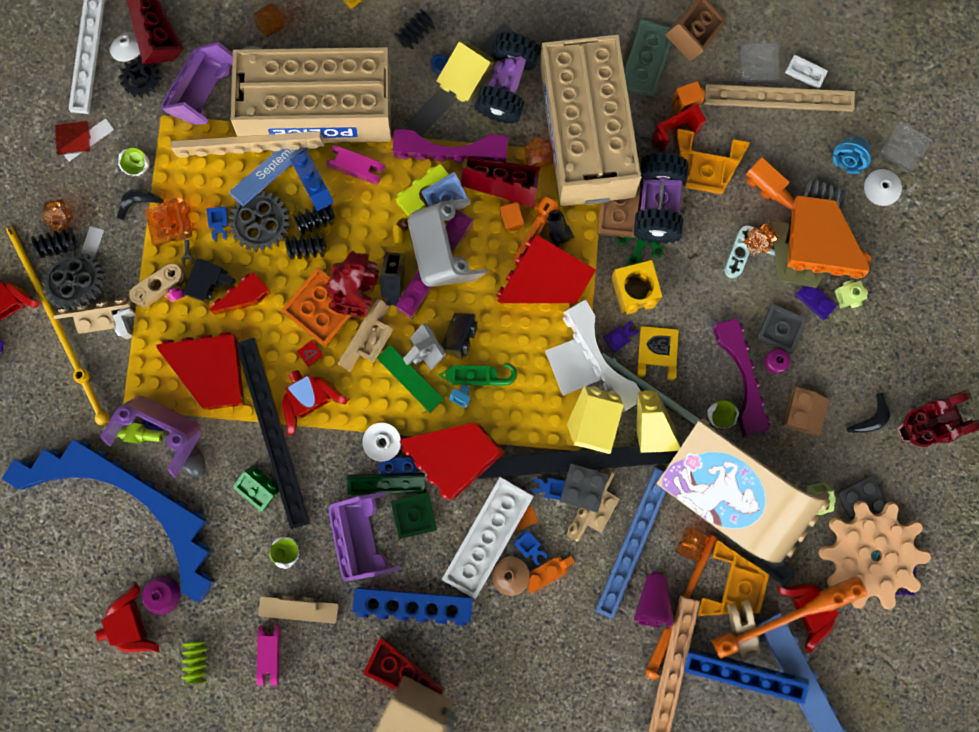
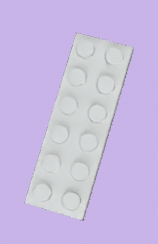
M500 477L442 580L476 599L534 496Z

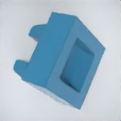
M463 384L459 391L453 389L449 400L466 409L471 397L467 396L470 387Z

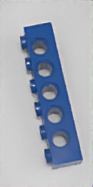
M355 588L352 613H357V617H369V614L377 615L376 618L388 619V616H396V620L408 621V617L416 618L417 622H427L428 619H435V623L447 624L448 620L455 621V625L466 626L467 622H471L473 598ZM371 598L378 600L379 606L377 609L370 608L369 600ZM390 600L398 602L399 607L396 611L389 609L388 603ZM411 601L418 604V611L410 612L408 610V603ZM435 603L438 606V612L435 614L429 613L427 610L428 604ZM449 605L457 607L458 612L456 615L451 616L447 613L446 609Z
M690 648L688 651L684 669L686 673L805 705L809 688V679L728 657L720 659L717 654Z

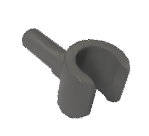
M184 240L185 255L181 258V263L186 266L185 260L189 257L190 264L193 265L195 260L190 255L189 240Z

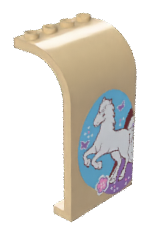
M704 418L699 420L657 482V485L754 555L771 562H781L786 555L791 557L797 549L794 547L797 540L802 542L808 534L805 529L808 525L813 527L819 519L816 514L819 510L824 512L830 504L827 500L830 494L824 490L820 495H813L797 488L710 427L709 421Z

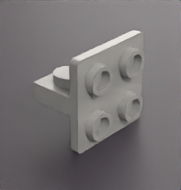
M426 323L422 324L410 338L415 346L403 360L406 365L412 362L417 364L424 360L431 370L446 356L444 348L437 342L432 329Z

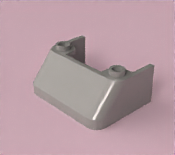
M470 199L442 201L416 210L409 215L408 225L420 277L426 286L474 282L488 273L487 269L470 271L469 265L464 258L452 257L444 221L451 220L455 216L456 210L460 211L471 203Z

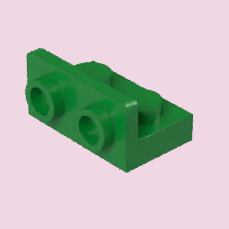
M253 465L244 470L232 487L260 512H263L272 499L280 493L276 482L270 480L259 468Z

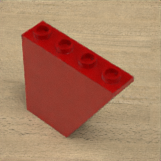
M535 235L534 238L530 237L525 247L528 249L525 254L521 253L515 263L518 266L515 271L511 270L506 277L507 285L505 288L501 286L496 294L498 297L497 302L577 303L596 270L540 236Z
M231 332L220 333V336L217 337L202 335L200 336L201 339L193 340V337L182 338L179 342L164 340L162 344L156 345L158 351L201 408L212 410L245 405L240 358L236 346L238 339L234 334L231 335Z
M475 422L404 438L399 441L403 446L402 450L404 453L414 458L416 467L421 471L424 470L429 482L433 485L436 484L440 489L439 493L441 496L449 500H455L505 453L479 423Z

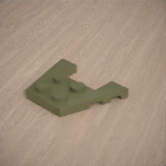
M771 221L770 227L772 229L778 281L817 288L826 272L814 273L812 270L804 269L799 271L794 270L793 267H787L789 244H786L789 224Z

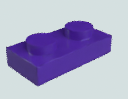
M802 286L795 294L798 299L822 320H825L837 307L818 288Z

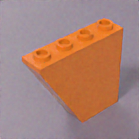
M797 196L792 206L787 267H793L794 270L799 271L804 269L812 270L814 273L829 272L835 276L850 275L856 279L865 277L870 271V267L837 202Z

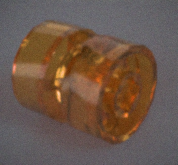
M686 527L682 535L684 540L678 543L675 552L698 563L702 556L701 548L706 547L709 537L699 531Z

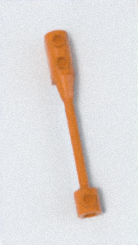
M761 157L746 173L748 178L745 181L752 188L757 185L762 190L759 194L768 201L771 198L788 209H792L795 199L785 189L790 182ZM861 249L868 265H870L872 257Z
M854 576L819 591L820 595L803 608L738 636L729 632L711 640L718 657L720 659L738 652L740 643L807 614L832 611L868 595L866 587L859 577Z

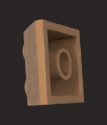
M795 387L791 389L782 426L820 436L829 399L803 388Z

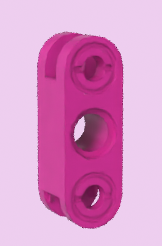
M333 146L332 152L337 154V158L335 161L327 160V166L375 185L379 184L380 177L368 171L371 169L383 173L385 165L341 147Z
M259 625L257 641L258 686L265 685L266 674H271L272 686H278L280 625H275L273 634H266L265 626Z

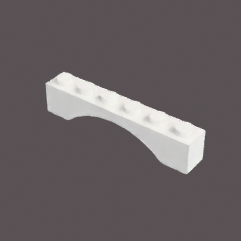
M585 299L563 313V320L568 327L572 328L574 332L573 337L576 342L582 344L586 359L591 360L594 365L593 370L595 374L601 377L604 382V389L607 392L614 391L618 393L624 404L622 412L627 411L637 404V393L640 389L636 382L616 373L602 357L595 338L594 325L596 316Z

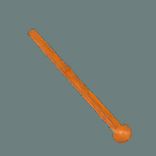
M709 536L686 590L681 596L691 597L717 537ZM673 626L669 627L668 630L664 628L645 672L650 679L654 680L660 676L657 672L668 649Z

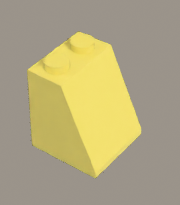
M459 42L436 81L440 83V87L443 90L454 92L458 100L465 102V100L472 101L494 69L497 61L469 42Z
M595 386L583 387L567 422L574 445L611 453L624 406L618 393L603 391Z
M652 390L639 391L637 393L636 432L641 452L679 451L680 444L675 426L658 392Z

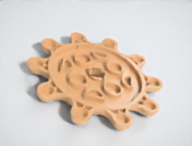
M860 500L854 504L855 517L852 521L845 522L838 517H834L829 522V527L835 532L837 540L835 544L823 546L819 549L820 558L830 560L836 566V570L828 578L827 584L831 587L857 576L864 583L868 595L851 602L855 608H862L870 596H877L885 609H892L896 605L895 593L899 588H906L914 593L921 588L920 581L913 575V569L917 564H927L931 560L929 551L918 549L914 545V539L922 532L923 526L917 520L901 524L897 519L899 507L895 502H887L882 512L874 514L870 511L868 504ZM874 550L880 551L879 560L874 561L871 558V553Z

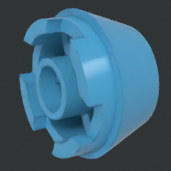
M859 136L847 137L835 147L833 152V162L836 167L840 165L849 174L861 173V170L868 167L871 162L870 145Z

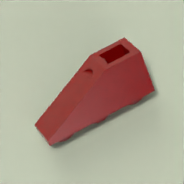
M254 272L248 273L241 279L240 284L236 287L232 286L227 290V295L222 299L215 300L209 310L214 315L255 306L266 298L271 291Z

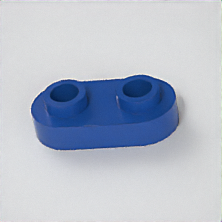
M392 458L381 462L379 465L381 474L417 473L418 468L414 464L415 460L412 458ZM387 464L392 465L391 471L385 470ZM406 464H411L412 468L410 471L405 470Z

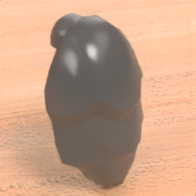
M194 446L181 471L190 477H202L205 473V459L198 448Z

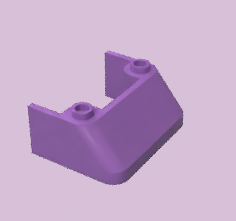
M219 42L196 47L190 53L162 102L161 109L193 125L208 123L209 120L205 118V110L202 107L217 80L223 77L226 78L230 74L233 64V53Z
M136 396L117 408L100 436L105 443L111 446L123 425L131 424L136 416L170 432L167 437V444L170 449L177 453L167 470L172 477L176 478L201 436L202 430L200 425L196 421L144 396Z
M385 492L358 496L331 504L329 507V518L340 573L345 581L401 570L400 566L389 568L388 559L383 554L376 553L369 516L374 515L376 512L377 504L375 498L386 496Z

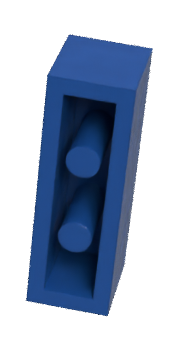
M305 151L291 158L290 160L316 210L319 211L334 203L308 152Z

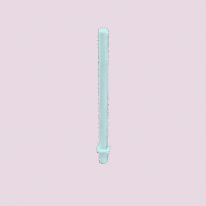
M602 353V357L611 368L627 379L636 382L637 386L643 390L657 391L665 405L694 425L698 423L700 419L620 365L616 362L617 359L614 357L612 359Z

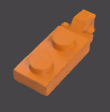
M560 556L553 558L531 570L527 586L530 594L564 576L568 572L567 567L575 563L572 556L563 560Z

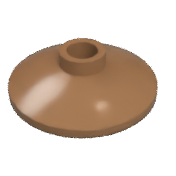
M504 557L495 564L492 571V582L501 594L506 596L518 595L529 584V568L520 558ZM508 572L512 574V578L510 580L506 578V574Z

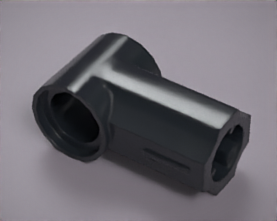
M553 210L548 213L547 222L551 230L549 235L557 247L574 238L561 211Z

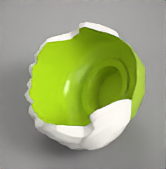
M139 148L124 149L118 156L120 169L128 175H142L150 166L148 157Z
M719 400L709 407L707 416L713 426L725 429L736 424L739 412L738 408L730 401Z
M291 537L276 538L269 552L271 560L280 568H290L299 558V549L296 541Z

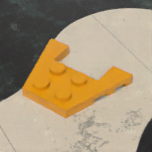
M677 129L676 136L679 155L687 159L689 163L687 183H685L684 187L722 195L750 142L733 139L728 158L691 151L694 132Z
M716 540L712 558L731 563L722 601L719 603L701 597L697 615L729 614L728 604L734 603L737 610H741V601L743 600L749 601L753 613H760L769 574L725 546L722 542Z

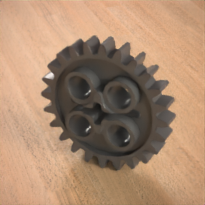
M262 191L261 195L257 194L245 206L235 202L237 209H230L234 215L228 216L233 221L228 226L234 228L230 233L236 235L234 237L236 242L240 240L239 245L241 247L246 244L248 251L253 247L254 252L257 253L258 248H260L264 253L265 247L272 250L273 244L279 247L278 240L285 241L282 235L289 234L285 228L291 227L286 222L291 220V217L286 215L289 213V210L284 208V202L279 203L280 198L278 196L273 199L271 192L266 196L265 191ZM269 206L268 212L261 213L262 207ZM245 214H252L249 220H243ZM261 218L262 224L258 225V219ZM276 223V228L268 230L269 224ZM253 230H258L259 233L256 237H250V233Z
M72 252L70 257L64 254V259L61 260L57 257L58 263L51 262L52 268H46L48 274L42 276L45 281L41 282L44 286L42 291L52 305H56L59 309L63 306L65 310H68L71 306L75 310L77 305L83 308L84 302L90 305L89 299L96 300L95 293L101 294L99 287L105 286L102 282L106 280L103 275L105 272L101 264L95 257H90L88 253L83 255L82 252H79L76 256Z

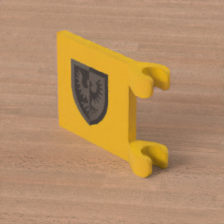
M640 327L637 376L639 378H644L646 365L668 367L667 380H675L677 375L679 330Z

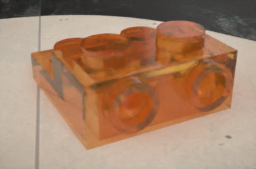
M174 198L145 209L152 246H160L171 241L178 242L192 237L194 225L189 220L190 206L185 200Z

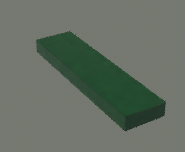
M425 473L347 475L348 495L385 492V494L425 493Z

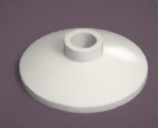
M134 31L123 33L112 42L110 53L114 59L129 61L140 55Z
M878 169L867 176L864 182V192L872 203L879 206H887L893 204L900 197L902 184L894 172L887 169ZM882 183H886L888 188H884Z
M377 423L370 426L364 433L363 448L371 459L381 462L388 461L399 452L401 437L397 429L392 425ZM382 438L386 440V444L384 446L380 444V440Z

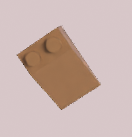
M695 0L665 35L689 61H692L705 51L727 20L709 0Z

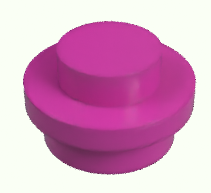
M180 287L168 290L169 295H166V297L171 302L185 297L183 294L184 289L180 290Z

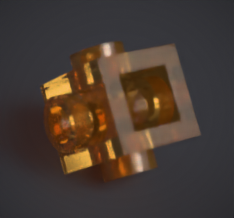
M272 3L253 13L256 28L266 37L285 27L282 10L276 8Z
M534 138L532 142L524 145L527 165L538 166L541 169L554 164L550 141H545L543 138Z
M63 199L44 203L42 218L44 224L49 226L50 231H61V229L70 227L73 215L71 209L66 207Z
M766 223L759 229L755 227L747 233L749 237L743 242L754 256L759 253L764 255L772 249L771 244L779 237Z

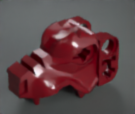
M355 250L350 251L343 263H336L331 267L330 271L332 272L330 276L332 278L328 280L326 287L332 300L331 308L334 312L361 318L367 316L369 307L372 305V298L363 292H372L374 290L379 273L377 269L378 264L368 260L369 254L356 253Z
M965 390L953 394L949 398L933 400L924 406L912 409L906 415L904 422L898 425L897 431L901 441L920 447H928L936 443H950L962 435L978 431L979 419L974 421L971 419L964 422L957 407L958 403L969 400L972 397L970 391Z

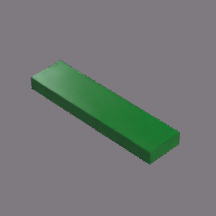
M391 345L377 357V360L429 413L444 400L410 364L406 365L403 357Z

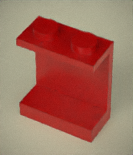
M696 104L658 124L652 136L655 148H659L661 152L665 151L670 140L666 133L685 123L694 132V135L699 133L706 119L698 105Z

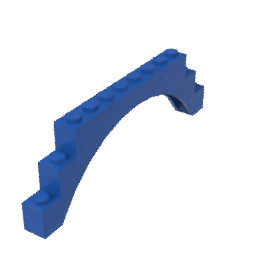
M73 439L63 455L53 448L51 450L43 449L34 465L24 458L22 460H13L2 480L16 489L25 490L51 480L90 478L112 484L130 493L152 512L162 524L172 542L179 564L181 593L197 603L203 602L215 583L209 573L203 570L199 572L211 553L207 549L208 545L200 540L196 542V539L208 522L204 519V514L197 510L191 511L187 508L188 504L179 499L178 501L171 498L172 494L163 489L161 491L154 488L156 484L147 479L145 481L138 478L140 474L132 469H129V471L122 468L124 464L116 459L109 460L106 458L107 454L100 449L93 450L90 448L91 444L84 439L80 441Z

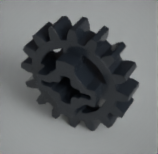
M138 56L137 61L132 59L130 64L125 62L126 68L120 69L123 75H119L122 81L120 84L133 97L137 94L140 98H143V94L149 97V92H156L154 87L160 86L157 81L161 79V76L158 74L160 70L156 67L155 63L143 64L141 57ZM149 69L151 70L152 77L149 76Z

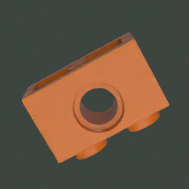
M698 81L677 88L671 100L676 115L696 104L700 108L705 97L704 88L699 86Z

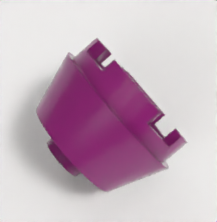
M165 575L149 579L144 585L141 594L145 608L156 615H165L172 612L177 607L181 596L180 588L176 581Z

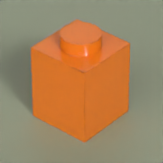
M506 202L502 204V207H499L505 233L524 228V221L517 202Z

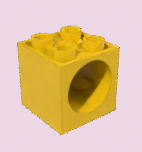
M652 260L615 269L611 276L621 313L626 312L628 315L638 312L637 309L645 307V310L655 308L656 304L663 297ZM638 278L647 284L649 292L645 299H634L627 294L625 286L628 279Z

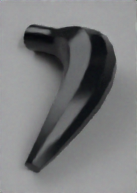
M132 189L122 196L117 218L124 220L128 208L134 203L150 202L162 204L164 201L161 197L147 190Z
M884 393L876 394L878 408L875 415L866 421L847 427V432H872L887 424L890 419V410L885 402Z

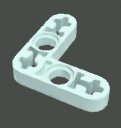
M743 226L739 230L724 269L725 274L729 278H737L744 269L752 247L775 256L774 248L773 250L770 249L773 245L772 234L752 226ZM749 231L750 236L755 237V235L758 234V237L756 238L754 243L753 240L755 238L748 237L747 239H745V235L742 233ZM761 237L768 238V246L760 244L759 240ZM737 247H742L745 250L743 257L736 255L735 249ZM735 260L742 261V263H737L736 269L738 271H736L734 274L731 273L732 269H730L729 267H732L734 265Z

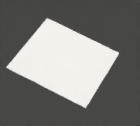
M575 339L545 351L562 395L602 380L601 377L595 374L593 370L594 365L591 360L586 359L582 344H578Z

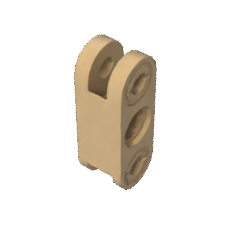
M175 264L166 265L131 289V301L140 307L150 306L168 294V290L182 285L186 279L185 272ZM157 282H161V287L155 290L154 285Z
M748 600L741 601V610H737L734 603L728 604L732 632L735 636L756 628L753 612ZM758 637L739 644V651L737 653L740 659L745 658L746 652L753 651L755 655L760 654Z

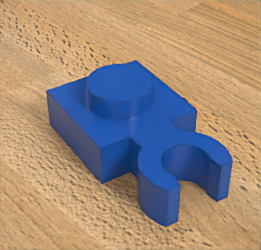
M227 207L207 208L208 226L210 229L214 228L212 232L213 240L217 241L219 233H222L223 239L227 240L228 235L224 230V227H229Z
M536 478L534 482L540 483V489H532V492L541 493L544 491L545 498L560 500L566 481L548 478L547 483H544L541 479Z
M528 530L513 542L526 558L532 555L536 565H540L537 560L538 555H543L545 558L548 557L545 551L537 549L541 544Z

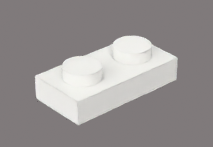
M794 54L785 73L819 89L828 71Z

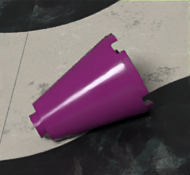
M653 571L650 575H647L634 615L635 623L639 621L640 625L660 627L661 624H666V627L673 626L674 621L668 581L662 572Z

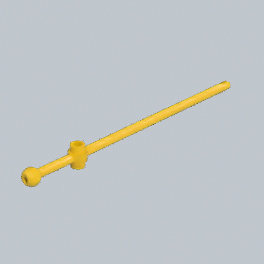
M10 226L11 231L7 227L6 231L75 370L73 378L77 383L82 384L96 413L95 422L100 426L109 423L110 415L108 412L103 411L90 385V372L82 368L59 319H54L55 311L42 291V284L14 227Z

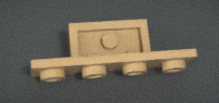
M118 297L113 301L99 300L90 305L84 302L83 308L77 305L75 310L71 307L65 310L62 306L56 310L53 316L54 319L73 316L78 334L114 329L116 323L113 319V310L130 308L133 302L130 298Z
M378 298L375 304L372 305L367 317L361 323L356 335L352 338L345 353L341 356L338 364L348 371H351L359 356L374 363L393 332L391 327L381 323L389 308L381 299Z
M602 468L600 471L601 473L608 474V479L598 513L579 508L578 514L568 528L567 537L578 542L587 525L602 533L620 500L606 491L615 475L610 470Z
M282 595V598L262 596L260 598L258 616L335 624L337 622L339 605L336 603L316 602L314 598L302 597V600H295L294 596Z

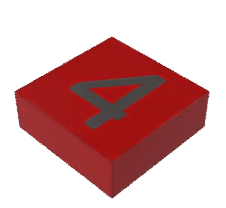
M313 340L297 350V353L308 367L324 356Z

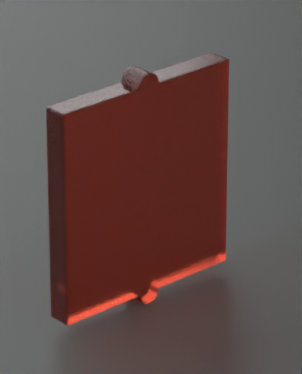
M87 121L55 125L56 138H54V141L56 142L57 155L90 151L89 139L91 135L89 134Z

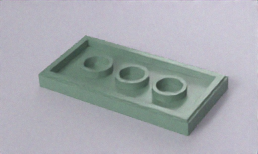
M640 19L624 69L627 91L654 99L672 43L665 35L671 27Z

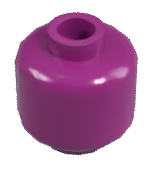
M780 348L768 352L763 360L765 369L775 375L785 372L791 363L788 352Z

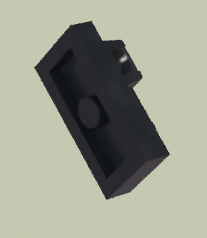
M758 556L753 560L756 565L784 587L797 572L784 561L771 562Z

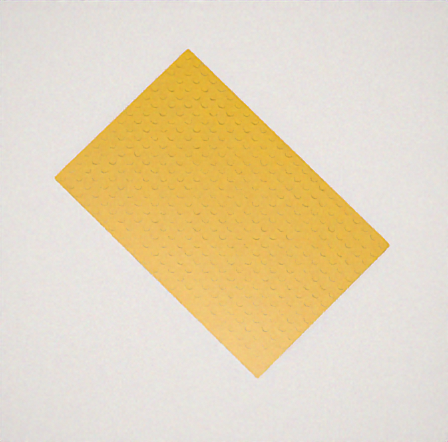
M161 116L151 193L161 197L164 202L162 204L149 203L139 283L166 265L175 264L185 272L186 279L179 286L180 290L184 289L194 264H190L189 257L185 260L186 266L181 263V258L185 255L184 240H189L190 255L196 261L199 258L222 267L228 271L227 276L236 280L235 287L241 283V279L246 274L254 272L271 293L255 306L214 315L209 309L215 300L222 299L227 295L226 292L231 286L223 284L222 288L215 287V296L212 301H209V304L199 302L187 296L171 302L166 295L148 307H140L136 304L123 404L136 396H144L185 416L259 422L241 360L240 367L245 405L205 410L201 408L156 347L157 344H162L164 340L179 342L182 338L193 337V340L201 339L200 336L202 335L217 337L220 336V333L231 332V335L234 334L237 337L238 342L256 338L282 425H286L282 407L283 396L287 392L286 387L293 384L289 374L299 370L302 377L311 375V377L320 376L325 378L350 400L346 405H343L330 398V403L300 420L297 418V426L366 432L374 424L387 423L395 427L402 436H418L475 422L479 423L499 445L564 451L581 450V446L574 445L567 422L583 388L562 395L545 351L574 340V332L571 327L565 324L563 313L585 299L593 310L596 271L577 303L497 302L498 297L496 294L501 286L505 288L508 283L506 277L511 270L515 271L518 266L512 260L539 215L534 207L518 203L524 221V228L505 233L499 207H502V204L510 202V200L463 187L471 203L460 210V212L473 219V226L452 257L464 258L469 265L470 271L487 269L488 273L474 282L432 286L414 320L397 311L394 305L389 306L382 318L381 323L391 327L393 332L379 355L391 345L404 358L415 346L410 338L422 324L426 323L432 329L437 342L442 344L454 313L474 314L476 317L478 330L475 338H470V350L467 356L463 355L462 360L445 353L446 356L431 370L424 360L417 364L413 362L410 364L444 399L429 413L377 358L373 363L359 356L351 371L338 364L342 354L345 353L352 338L356 335L366 317L352 316L325 348L280 310L317 267L331 277V267L336 263H343L349 252L353 250L356 253L369 254L368 260L378 264V281L376 286H374V290L372 292H363L372 298V305L375 304L378 298L386 303L385 297H381L380 280L385 253H404L405 275L401 293L402 297L419 268L409 228L403 233L404 243L401 245L394 244L393 226L401 218H408L396 202L397 195L404 189L408 190L417 178L421 177L422 179L427 175V171L431 167H437L439 164L442 165L449 175L455 172L461 183L463 163H456L453 160L437 162L434 159H427L426 161H419L416 158H408L407 160L397 159L393 155L394 136L392 135L391 142L324 143V146L308 149L307 152L334 201L331 206L336 219L334 218V225L327 221V227L324 228L320 223L319 230L312 226V232L310 233L305 229V235H303L304 239L307 240L308 234L311 235L312 239H315L316 233H318L320 239L323 237V233L325 234L326 253L324 257H321L318 252L317 258L310 254V258L307 259L303 253L302 259H298L295 255V259L291 260L289 255H287L285 241L278 240L279 247L273 244L272 250L265 247L264 253L258 248L256 253L253 251V247L248 251L246 244L241 247L239 245L240 240L237 242L234 240L236 235L230 233L234 228L224 227L228 235L227 240H224L223 234L219 233L217 241H214L212 238L214 228L210 229L208 226L207 208L226 206L228 216L234 215L230 209H237L235 202L238 201L230 195L229 191L275 151L262 150V152L258 153L247 151L242 154L232 152L225 153L224 155L207 154L206 156L189 155L182 158L176 156L171 150V141L237 137L231 121L208 119L209 121L206 124L193 125L175 116ZM424 138L431 143L447 147H461L473 144L471 142ZM333 146L341 147L385 165L383 173L371 169L368 171L380 177L379 184L375 185L327 166V160L335 161L337 158V154L332 152ZM507 146L506 162L540 167L535 205L540 198L546 196L557 202L560 211L564 214L566 223L570 227L574 238L558 248L596 270L599 237L597 233L601 203L559 206L552 150ZM291 164L262 190L265 191L266 196L271 192L273 199L278 196L280 198L279 203L284 202V208L289 210V213L286 215L290 216L291 220L286 222L291 227L285 228L289 233L288 235H282L284 240L285 236H287L289 241H292L293 235H295L297 240L302 235L299 232L294 215L298 217V211L305 215L306 208L313 212L314 206L293 164ZM422 194L420 199L425 204V207H428V204ZM269 206L262 207L261 213L268 212ZM245 214L243 220H249L252 214ZM261 218L258 219V225L262 224ZM450 220L444 221L445 227L447 226ZM547 222L539 236L555 245L549 235L551 230ZM276 223L269 224L268 230H274ZM253 230L250 233V237H256L259 231ZM157 282L154 285L155 290L161 287V282ZM313 340L324 356L308 367L297 353V350ZM504 363L513 365L517 371L515 381L507 386H468L470 391L467 396L471 397L466 409L449 400L453 389L459 391L462 385H451L449 381L439 376L440 373L448 370L452 365L491 366L496 370L498 378H509L511 376V370L505 367Z

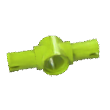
M131 423L123 425L116 437L123 439V442L141 444V442L145 441L162 442L164 432L147 429L143 424Z

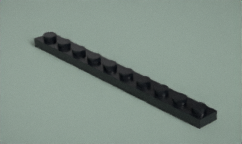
M256 338L236 343L290 529L310 524Z

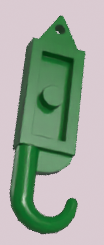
M504 363V366L511 370V376L509 378H498L496 370L491 366L452 365L451 368L440 373L439 376L449 381L451 385L507 386L515 381L517 371L513 365Z

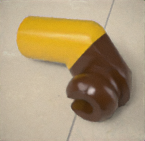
M401 218L393 226L395 245L404 243L403 233L409 228L408 218Z

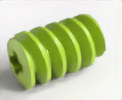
M190 641L182 644L188 650L182 652L183 655L187 656L186 659L182 660V663L187 664V666L181 668V670L187 672V675L181 676V679L187 680L188 684L207 682V679L202 678V676L207 674V671L202 669L207 666V663L202 661L207 658V655L202 652L207 651L208 647L202 644L208 641Z

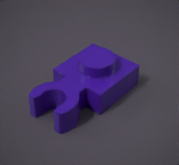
M632 321L625 325L624 330L618 326L603 337L613 353L630 342L627 338L628 336L633 337L639 332L638 329L634 332L629 331V326L633 324Z

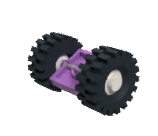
M500 32L496 35L491 56L494 57L497 63L494 66V72L487 87L482 86L479 89L474 109L479 114L489 117L491 120L494 119L497 122H509L510 124L519 122L524 101L522 98H519L516 91L524 69L530 71V69L533 70L536 67L541 51L540 45L536 44V41L530 40L529 37H523L522 34L517 35L515 32Z
M658 152V154L650 153V155L647 154L645 157H642L640 181L643 183L641 210L635 215L634 236L636 238L659 244L660 242H664V244L668 242L674 243L682 238L683 216L680 215L682 186L687 183L689 165L688 160L684 159V157H678L677 154L670 155L667 152L666 154H662V152Z

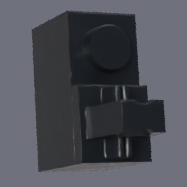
M385 253L380 274L381 297H385L386 305L396 306L399 298H401L405 275L404 253Z
M197 258L183 294L191 299L209 304V301H212L215 296V287L222 288L223 284L232 287L236 280L227 276L228 271L222 267Z

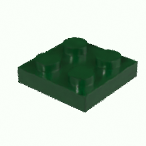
M429 492L391 501L399 539L437 531Z

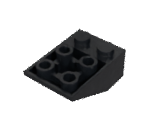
M454 313L441 344L444 348V353L461 360L463 355H468L471 347L470 338L474 339L478 330V322L474 314Z

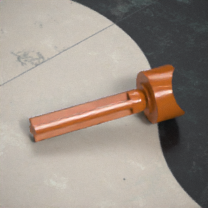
M546 196L538 200L534 209L538 211L539 215L512 262L515 263L521 253L525 254L528 249L525 245L530 237L534 238L535 235H540L547 223L548 213L553 210L560 211L557 202Z

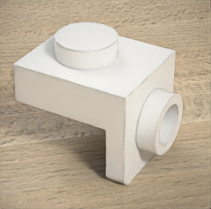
M131 308L120 309L117 311V314L113 315L116 323L114 326L115 332L126 340L132 338V332L127 319L136 315L135 311Z

